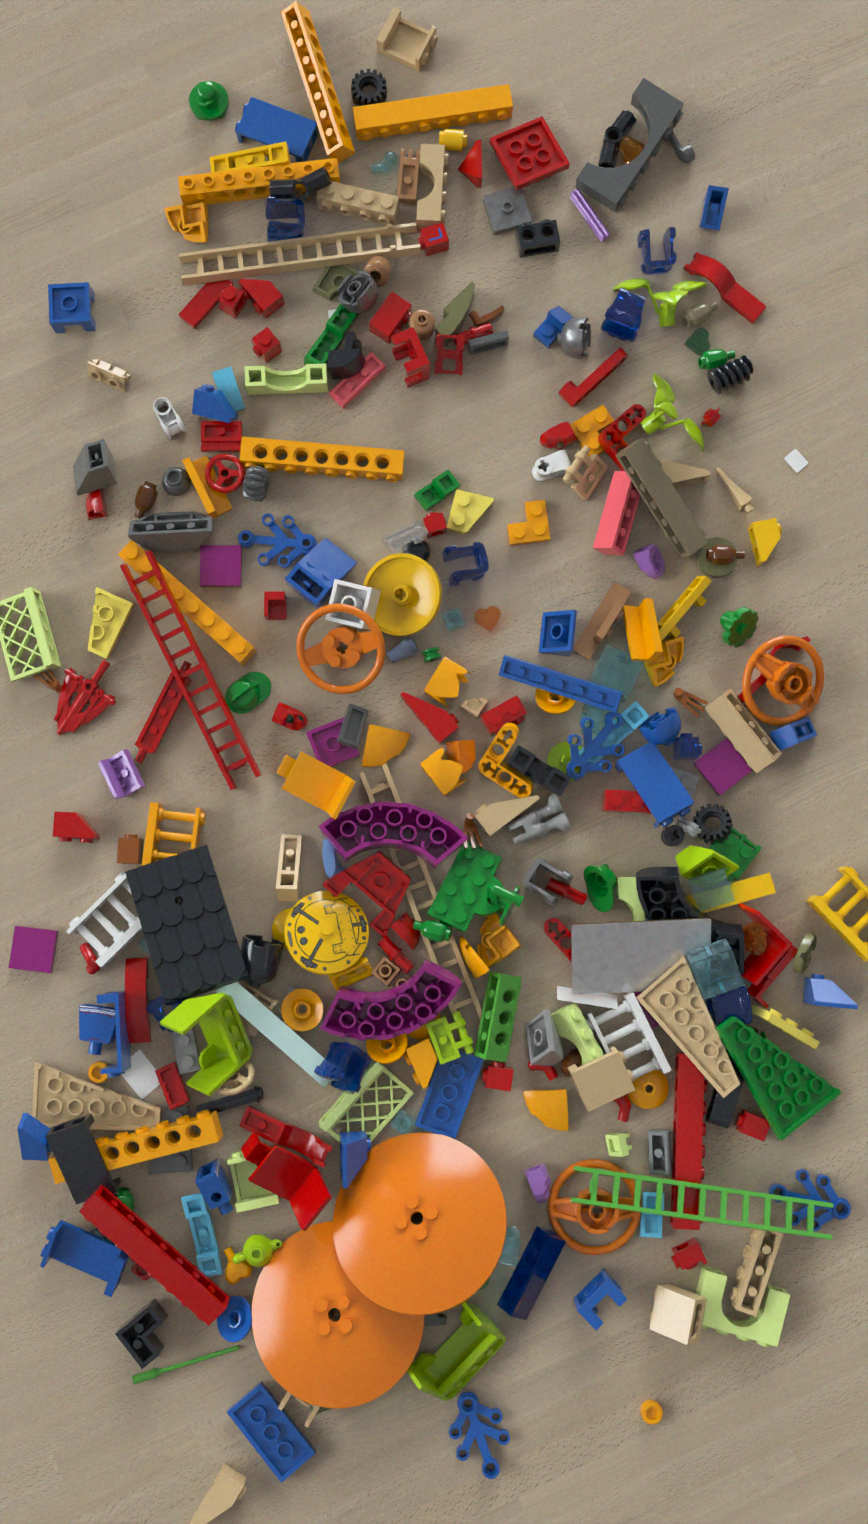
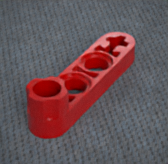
M619 348L579 386L569 381L558 394L572 408L576 407L626 360L628 354L622 348Z

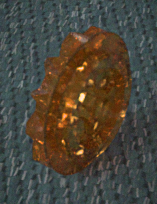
M746 923V926L743 927L746 950L750 951L751 955H762L767 946L766 935L758 923Z

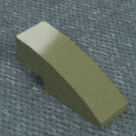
M473 282L443 309V317L445 319L435 327V337L437 334H458L472 305L475 289ZM445 338L443 345L447 347L453 338Z

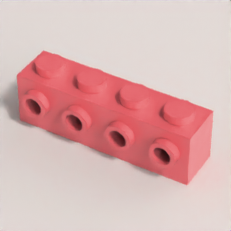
M614 471L593 548L604 555L624 556L641 495L625 471Z

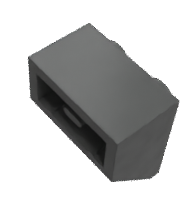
M102 439L84 445L73 465L78 496L117 484L113 456L105 440Z

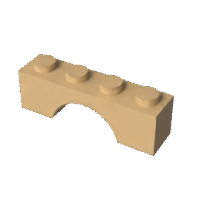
M421 144L420 173L431 180L434 188L427 197L417 202V229L441 222L445 223V210H441L442 204H446V191H443V185H447V172H444V166H448V153H445V145Z

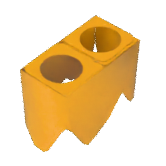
M444 657L425 687L424 692L450 709L445 702V697H458L459 682H469L463 674L472 673Z
M441 747L424 760L420 766L436 787L439 788L440 792L446 796L469 779L458 780L463 766L452 760H446L448 758L447 751L444 752V749Z

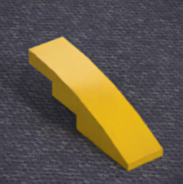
M769 872L690 894L687 897L702 913L776 893V889Z

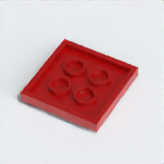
M543 116L493 136L489 141L516 191L567 170L570 166L567 157Z

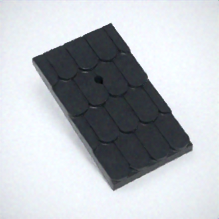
M207 844L137 867L136 869L125 871L166 1006L249 978Z

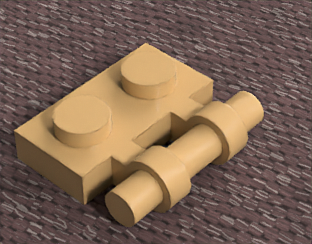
M585 445L581 451L576 453L574 462L571 466L567 467L565 470L566 474L562 479L565 483L569 484L573 478L575 481L571 488L583 500L589 498L608 468L598 455L591 454L588 457L587 455L591 449ZM581 464H583L584 466L579 473L578 469L581 466Z

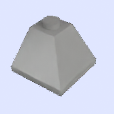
M545 1009L525 1024L531 1065L554 1066L563 1060L564 1051L561 1046L560 1036L549 1009Z

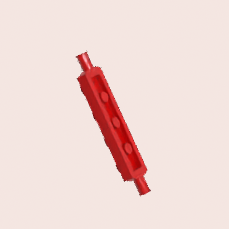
M184 660L179 670L180 673L190 669L192 664ZM172 671L135 743L140 750L134 760L141 764L147 753H156L184 697ZM187 676L183 679L187 687H189L192 680Z

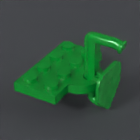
M468 842L467 849L464 848V844L461 846L427 915L466 933L474 915L486 917L499 912L502 914L499 926L503 927L511 915L514 905L516 904V907H519L524 900V896L519 895V886H516L513 892L509 891L494 877L502 857L478 846L473 850L471 843Z

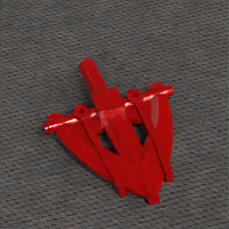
M103 660L92 678H87L86 680H84L85 677L83 675L78 676L72 667L64 670L66 677L59 694L57 714L53 719L57 721V734L62 735V733L68 731L75 733L79 727L99 716L109 705L116 704V700H114L116 697L105 694L103 689H98L100 687L98 682L110 666L109 662ZM77 692L78 695L70 706V699ZM90 700L91 704L87 708V710L80 713L84 706L87 704V702Z

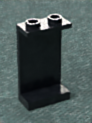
M91 1113L53 1126L46 1135V1139L76 1205L85 1202L101 1184L114 1194L121 1182L120 1177L112 1180L92 1135L90 1127L94 1123V1118Z

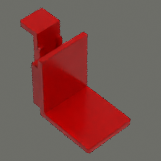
M740 903L738 907L767 935L744 961V974H736L752 983L745 992L755 1002L767 1009L769 1005L761 998L762 994L795 957L798 949L762 913Z
M253 1132L241 1147L245 1160L257 1166L256 1170L248 1178L249 1181L288 1200L301 1229L306 1231L332 1198L318 1167L282 1147L274 1145L272 1148L260 1142L258 1135Z

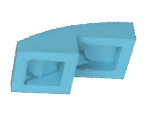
M231 366L212 372L217 390L222 391L234 411L244 410L245 406Z
M643 1191L641 1207L655 1209L656 1192ZM662 1193V1206H661V1210H663V1211H664V1193ZM641 1213L639 1237L662 1238V1216Z

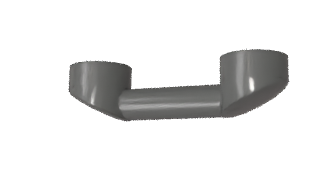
M672 130L668 140L677 158L684 163L695 160L692 146L688 144L682 147Z

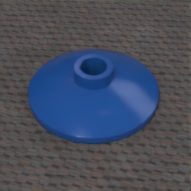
M230 1296L227 1308L217 1317L219 1333L226 1341L239 1342L248 1335L251 1329L252 1309L245 1298Z

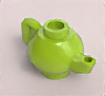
M253 1234L245 1241L243 1252H238L233 1256V1263L239 1264L246 1260L252 1266L263 1267L270 1261L274 1251L282 1247V1242L279 1239L270 1240L262 1234Z

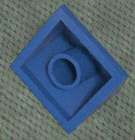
M577 610L543 612L539 653L570 657L573 652Z

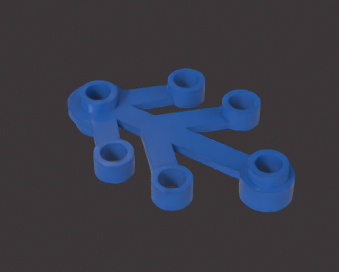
M270 513L262 516V522L264 526L269 527L276 537L253 535L248 530H244L238 535V542L243 548H250L254 544L274 546L267 553L258 555L257 561L263 567L268 566L270 561L287 547H294L295 549L288 555H281L278 558L279 566L286 569L301 554L307 555L317 546L316 539L310 534H303L296 526L294 518L290 515L283 517L282 524L286 529H290L297 539L288 538L275 523L274 517ZM267 517L272 518L270 523H265ZM287 519L292 520V523L290 525L285 524V521ZM248 535L249 540L243 541L242 537ZM305 541L310 542L308 547L303 546ZM267 557V562L261 563L260 559ZM282 559L288 560L285 565H282L280 562Z
M609 712L605 715V726L593 741L592 729L594 721L587 717L581 720L580 726L583 729L584 753L581 757L579 756L578 749L582 742L581 737L577 734L568 736L567 742L570 745L571 761L566 766V773L572 779H582L586 772L602 771L606 773L612 769V763L605 759L600 760L599 763L587 764L591 757L611 754L621 756L624 754L625 748L619 743L600 747L611 731L622 725L623 718L620 713ZM614 717L618 718V722L616 724H613L612 721ZM589 720L590 725L586 728L584 724ZM573 737L577 738V742L575 744L572 743ZM617 746L620 747V751L618 753L615 752V748ZM606 762L607 768L603 770L602 765ZM576 766L580 768L578 773L574 772Z
M798 1169L795 1177L803 1184L809 1196L789 1191L779 1183H775L769 1188V1194H774V1190L779 1188L780 1196L833 1203V1208L814 1206V1212L820 1208L827 1211L817 1218L814 1217L817 1225L813 1231H818L823 1224L833 1218L843 1220L851 1213L850 1203L846 1199L837 1196L831 1186L829 1177L824 1174L816 1177V1183L825 1190L830 1201L820 1197L810 1180L809 1173L804 1169ZM804 1172L806 1177L801 1180L799 1175ZM822 1178H826L824 1185L820 1184ZM839 1204L842 1205L841 1211L836 1210V1207ZM807 1205L796 1212L792 1211V1215H796V1220L792 1222V1226L798 1225L800 1220L807 1217Z
M470 1391L463 1392L457 1400V1406L460 1411L455 1422L449 1427V1436L455 1440L461 1437V1428L467 1416L471 1424L463 1443L456 1449V1456L461 1461L467 1460L470 1447L474 1438H476L484 1460L482 1472L486 1478L494 1479L500 1472L499 1463L495 1458H492L484 1434L496 1439L501 1445L509 1443L510 1434L506 1429L498 1430L478 1419L477 1413L490 1418V1421L494 1424L500 1423L503 1417L499 1408L491 1409L479 1403L475 1393ZM470 1399L472 1403L471 1405H465L464 1401ZM498 1413L500 1416L499 1418L494 1419L492 1417V1414ZM457 1428L459 1433L453 1434L451 1432L452 1429ZM501 1434L507 1435L505 1440H501L499 1437ZM465 1450L467 1453L462 1456L459 1454V1451ZM493 1463L495 1466L492 1469H488L487 1465Z

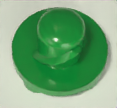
M204 81L192 89L189 96V104L197 119L212 121L225 117L229 106V98L222 85L213 81Z

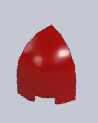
M103 488L88 493L86 497L88 520L108 516Z
M405 912L390 927L415 950L419 944L420 931L413 929L415 921Z

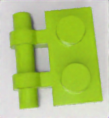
M460 1011L452 1013L453 1023L448 1024L446 1016L426 1023L440 1065L460 1058L458 1049L464 1047L466 1055L474 1052L472 1038L468 1036L465 1028L466 1022L464 1018L462 1019ZM456 1028L461 1039L458 1042H455L451 1030Z

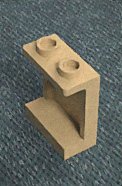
M393 7L376 39L377 52L419 72L422 65H426L431 48H435L438 36H436V27L432 26L430 31L401 18V10Z
M614 1046L610 1048L612 1052L580 1067H577L576 1064L567 1067L588 1112L635 1090L633 1086L635 1078L631 1070H626L624 1063H627L622 1050L618 1051Z

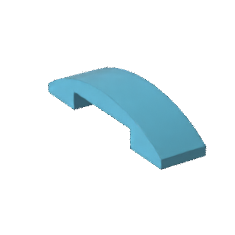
M637 701L621 713L623 718L622 725L619 728L613 729L600 747L620 743L649 717ZM618 718L613 720V724L618 722ZM584 747L579 750L580 757L584 753ZM605 755L591 757L587 764L597 763Z
M201 1193L181 1197L185 1217L189 1220L197 1252L196 1261L198 1269L207 1277L222 1274L219 1246L209 1206Z

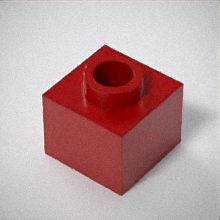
M431 512L423 518L427 539L447 533L443 513Z

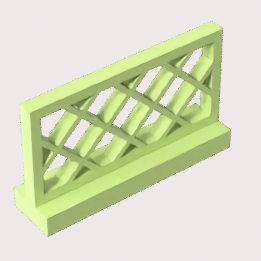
M29 587L24 589L23 593L0 601V608L3 606L10 608L5 618L0 617V642L11 681L16 682L49 669L61 668L41 591ZM25 599L27 605L23 612L16 609L19 600ZM14 610L21 613L17 624L9 621ZM26 617L30 618L32 622L28 631L21 628ZM7 624L15 627L10 638L5 636L4 632ZM19 630L27 633L22 644L14 640ZM31 635L37 640L34 650L26 646ZM12 643L20 646L15 657L9 651ZM24 649L32 652L27 663L20 660ZM36 655L40 656L43 665L37 668L32 666ZM20 662L26 665L22 673L16 675L15 667L17 663Z
M372 1060L319 1120V1126L340 1142V1134L333 1130L337 1123L346 1122L347 1132H349V1122L361 1121L362 1131H364V1121L376 1120L377 1127L373 1131H365L366 1135H369L367 1138H371L372 1141L414 1092L383 1064ZM382 1072L389 1076L390 1085L377 1086V1078ZM393 1088H402L407 1092L402 1099H393ZM378 1089H390V1100L378 1101ZM366 1090H375V1101L363 1102V1094ZM378 1104H390L391 1111L387 1115H379ZM376 1105V1116L364 1117L363 1106ZM353 1106H361V1117L349 1118V1109Z

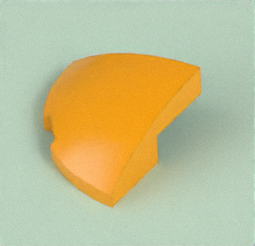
M200 202L187 206L180 204L164 208L170 226L174 231H179L184 239L195 243L208 242L209 221L207 203Z
M683 636L662 640L663 653L654 662H644L653 687L665 683L675 673L672 670L677 662H681L684 653Z
M369 724L362 766L377 767L387 764L388 760L395 755L398 756L404 750L410 733Z
M497 913L488 916L479 931L482 937L481 944L477 945L478 956L488 968L499 963L522 947L506 923L503 927L499 926L501 917Z
M461 935L459 937V946L465 964L475 979L487 973L489 968Z
M566 1088L523 1090L528 1109L533 1116L535 1115L543 1122V1125L555 1130L569 1131Z

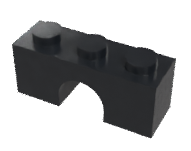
M520 745L516 747L507 762L508 766L559 797L572 779V777L559 769L544 763L536 755Z

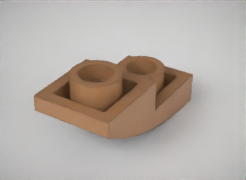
M385 956L371 972L389 988L397 987L411 978Z

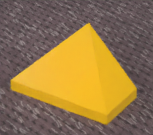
M361 957L348 970L328 975L337 991L342 985L346 987L373 975L371 973L373 969L368 959Z

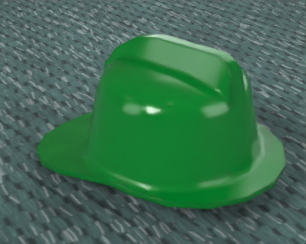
M256 671L245 674L231 684L226 691L225 701L229 709L238 714H245L253 710L269 696L271 682L261 672Z
M608 864L598 867L587 866L584 869L583 875L590 902L598 911L609 912L614 904L612 891L617 884L616 876Z

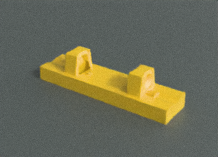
M286 141L209 157L211 173L290 163L289 148Z
M696 576L657 623L661 642L667 634L671 638H677L681 631L675 625L692 604L696 607H702L707 602L701 595L712 582L707 576Z

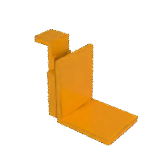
M302 751L297 760L285 754L276 771L277 774L286 778L281 789L322 809L335 820L356 783L349 776Z

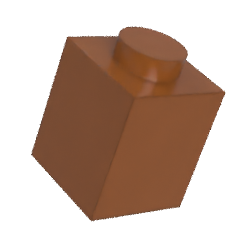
M125 834V838H118L117 863L142 864L143 839L137 838V834Z

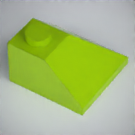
M693 845L683 849L675 856L681 876L706 890L739 869L738 864L714 850Z

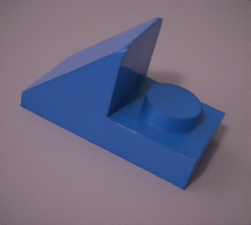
M708 185L703 200L704 207L699 225L700 228L720 230L729 188Z
M557 306L548 311L547 318L533 333V337L549 348L558 338V333L562 332L565 323L573 317L563 308Z

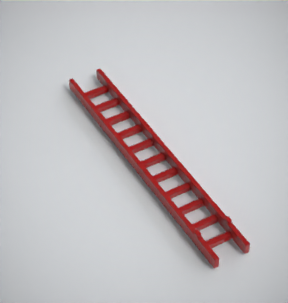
M148 550L145 554L153 568L152 571L134 580L127 564L120 565V568L230 790H233L237 786L229 771L242 768L248 762L256 778L262 774L152 551ZM156 576L162 589L143 598L137 585ZM165 594L171 608L152 617L146 604ZM175 613L181 626L162 636L156 622ZM184 632L190 646L171 655L165 641ZM194 651L199 664L180 673L174 660ZM202 669L208 683L190 692L183 678ZM212 688L218 701L198 710L193 696ZM221 706L227 720L208 729L202 715ZM230 725L236 739L217 748L211 734ZM239 743L245 758L226 766L220 752Z

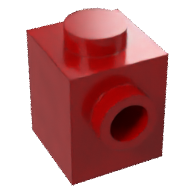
M268 327L252 338V350L258 358L262 357L266 363L282 352L279 340Z
M493 1061V1064L487 1065V1069L483 1068L481 1081L485 1082V1088L511 1092L514 1069L506 1067L504 1062Z

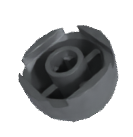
M357 271L359 274L355 276L350 274L342 281L338 288L339 298L337 297V299L349 312L357 314L366 312L373 307L377 300V284L366 271Z
M588 317L568 320L563 326L562 332L558 333V344H561L563 352L571 358L587 359L589 353H585L587 345L589 347L591 345V325L586 324L589 320Z

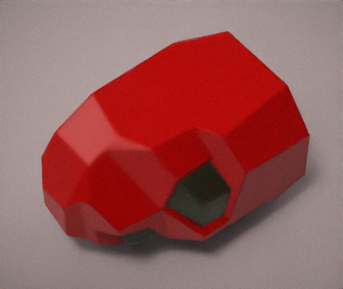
M562 422L544 432L540 436L539 441L541 446L545 448L561 450L576 441V436L569 422Z
M281 702L277 705L272 717L273 723L292 731L301 730L308 723L307 717L303 712Z

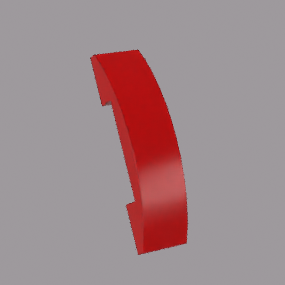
M148 957L126 959L125 1012L129 1044L151 1042L147 979L149 978Z

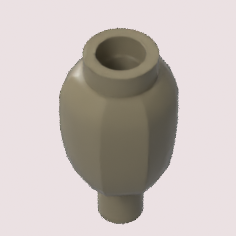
M715 301L710 304L699 303L688 308L685 315L682 316L684 325L686 327H695L704 323L711 317L712 312L718 309L717 303Z

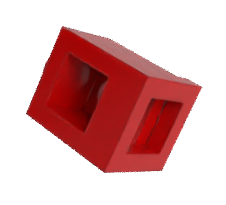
M230 284L219 296V309L236 319L246 305L244 293Z
M695 1238L671 1248L674 1253L671 1259L676 1269L681 1267L682 1270H690L695 1268L700 1261L703 1264L708 1263Z

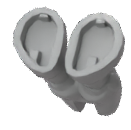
M556 794L548 797V803L544 807L529 810L527 814L507 825L508 831L518 829L522 825L525 828L526 833L512 839L515 844L535 838H542L554 829H561L564 832L572 829L564 812L546 822H541L543 818L563 811Z

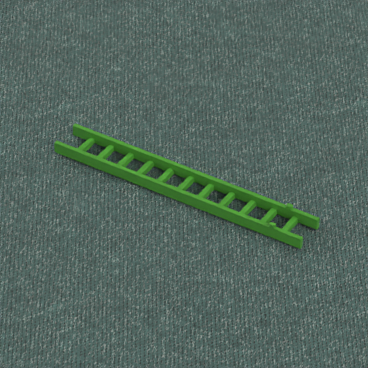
M580 1166L573 1167V1171L592 1174V1179H590L589 1186L590 1200L571 1197V1203L832 1240V1235L815 1233L813 1230L814 1206L833 1208V1203ZM598 1175L614 1177L612 1203L596 1201ZM620 1178L635 1180L633 1206L618 1204ZM642 1181L657 1183L655 1209L640 1207ZM663 1184L678 1186L677 1212L661 1210ZM685 1187L700 1189L698 1215L683 1213ZM706 1190L721 1192L719 1218L705 1217ZM727 1193L743 1196L741 1222L726 1220ZM749 1197L764 1199L763 1225L748 1223ZM771 1200L786 1202L785 1228L770 1226ZM793 1203L807 1205L806 1231L792 1229Z

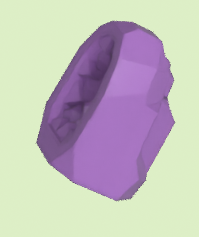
M655 544L639 548L633 553L639 568L648 577L654 580L662 577L665 572V562L660 549Z
M543 1163L525 1171L536 1202L540 1204L546 1202V1199L550 1196L549 1187L551 1184V1179Z

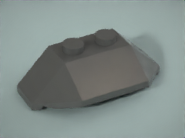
M195 511L153 513L139 520L130 521L128 537L153 553L194 551L212 534L213 519L210 516H205Z

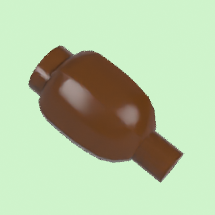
M145 481L144 485L139 486L134 501L137 508L135 517L142 518L144 513L153 507L158 495L157 485Z
M714 545L711 549L706 550V561H711L715 565L731 564L736 559H744L745 557L744 551H736L729 545Z
M578 1048L572 1050L562 1060L560 1070L568 1078L571 1075L567 1067L576 1064L577 1067L582 1066V1058Z

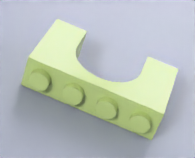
M702 1265L695 1294L707 1298L702 1329L711 1327L722 1335L731 1333L743 1341L752 1339L757 1341V1344L767 1348L770 1345L778 1347L790 1294L783 1288L767 1284L757 1316H751L745 1320H733L723 1314L721 1306L727 1275L721 1270Z

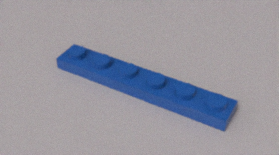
M504 655L499 671V676L614 713L618 711L623 695L621 691L508 655Z

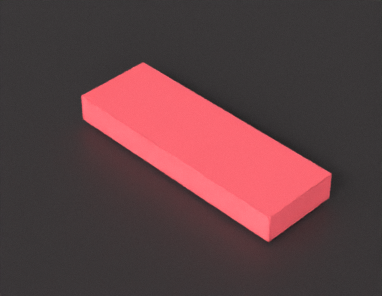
M372 352L365 357V365L357 375L343 379L329 392V396L343 409L386 368V365Z

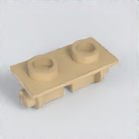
M93 359L92 362H87L88 377L107 384L114 389L126 391L125 381L129 382L131 379L128 371L118 367L110 371L112 365L100 359Z

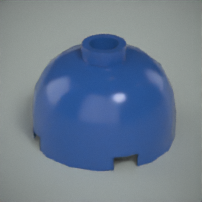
M673 707L664 709L666 712L664 714L654 713L640 724L641 727H638L646 741L652 742L655 745L664 744V746H669L676 741L675 738L681 731V719L677 710Z

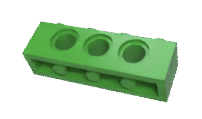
M489 971L474 1056L485 1060L507 1062L518 996L521 990V977Z

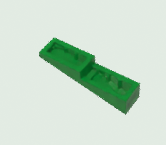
M340 304L327 321L326 328L305 355L304 366L306 364L327 365L329 351L339 348L359 314L349 312Z

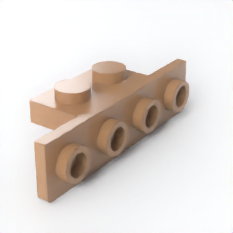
M617 582L612 584L573 647L575 653L588 661L591 659L603 638L607 640L614 630L611 628L614 621L618 623L624 614V611L621 609L632 591Z

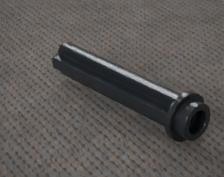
M254 1086L253 1089L200 1104L196 1107L197 1113L203 1110L217 1111L218 1113L255 1101L259 1103L264 1099L263 1089L261 1086Z

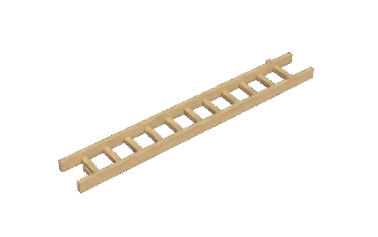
M416 222L392 225L390 223L384 227L180 253L181 264L198 262L197 274L182 275L181 280L183 286L366 262L374 256H382L388 259L421 254L420 244L402 246L400 236L417 233ZM395 236L397 247L391 245L390 248L382 249L381 237ZM376 238L377 250L362 251L361 240ZM356 241L357 252L343 254L341 243ZM336 243L338 255L323 257L321 245ZM316 246L317 258L303 259L302 248ZM297 249L298 260L283 261L282 250ZM277 251L278 263L264 265L263 253ZM257 254L258 265L244 267L243 256ZM238 256L239 268L224 270L223 258ZM218 259L219 271L204 272V261Z

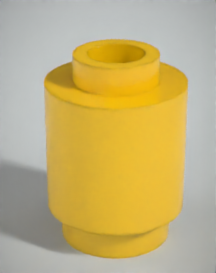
M440 130L439 145H445V150L463 151V147H467L468 134H464V130Z

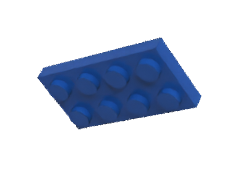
M458 1049L460 1058L441 1065L438 1060L415 1122V1126L453 1139H456L484 1061L483 1058L473 1054L466 1055V1052Z
M261 1381L227 1410V1414L282 1483L315 1455L316 1450L284 1409L282 1411L278 1409L280 1403Z

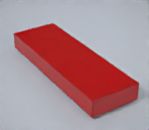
M223 280L206 283L179 313V317L196 329L219 303L221 292L228 288L230 284L234 286L233 282Z

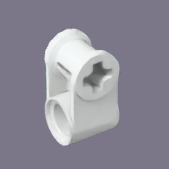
M163 397L155 400L153 408L168 440L171 439V436L181 431L186 432L171 402ZM163 406H168V411L165 413L159 412Z
M560 450L537 459L532 469L533 478L537 481H545L565 475V470L568 466H571L566 450Z

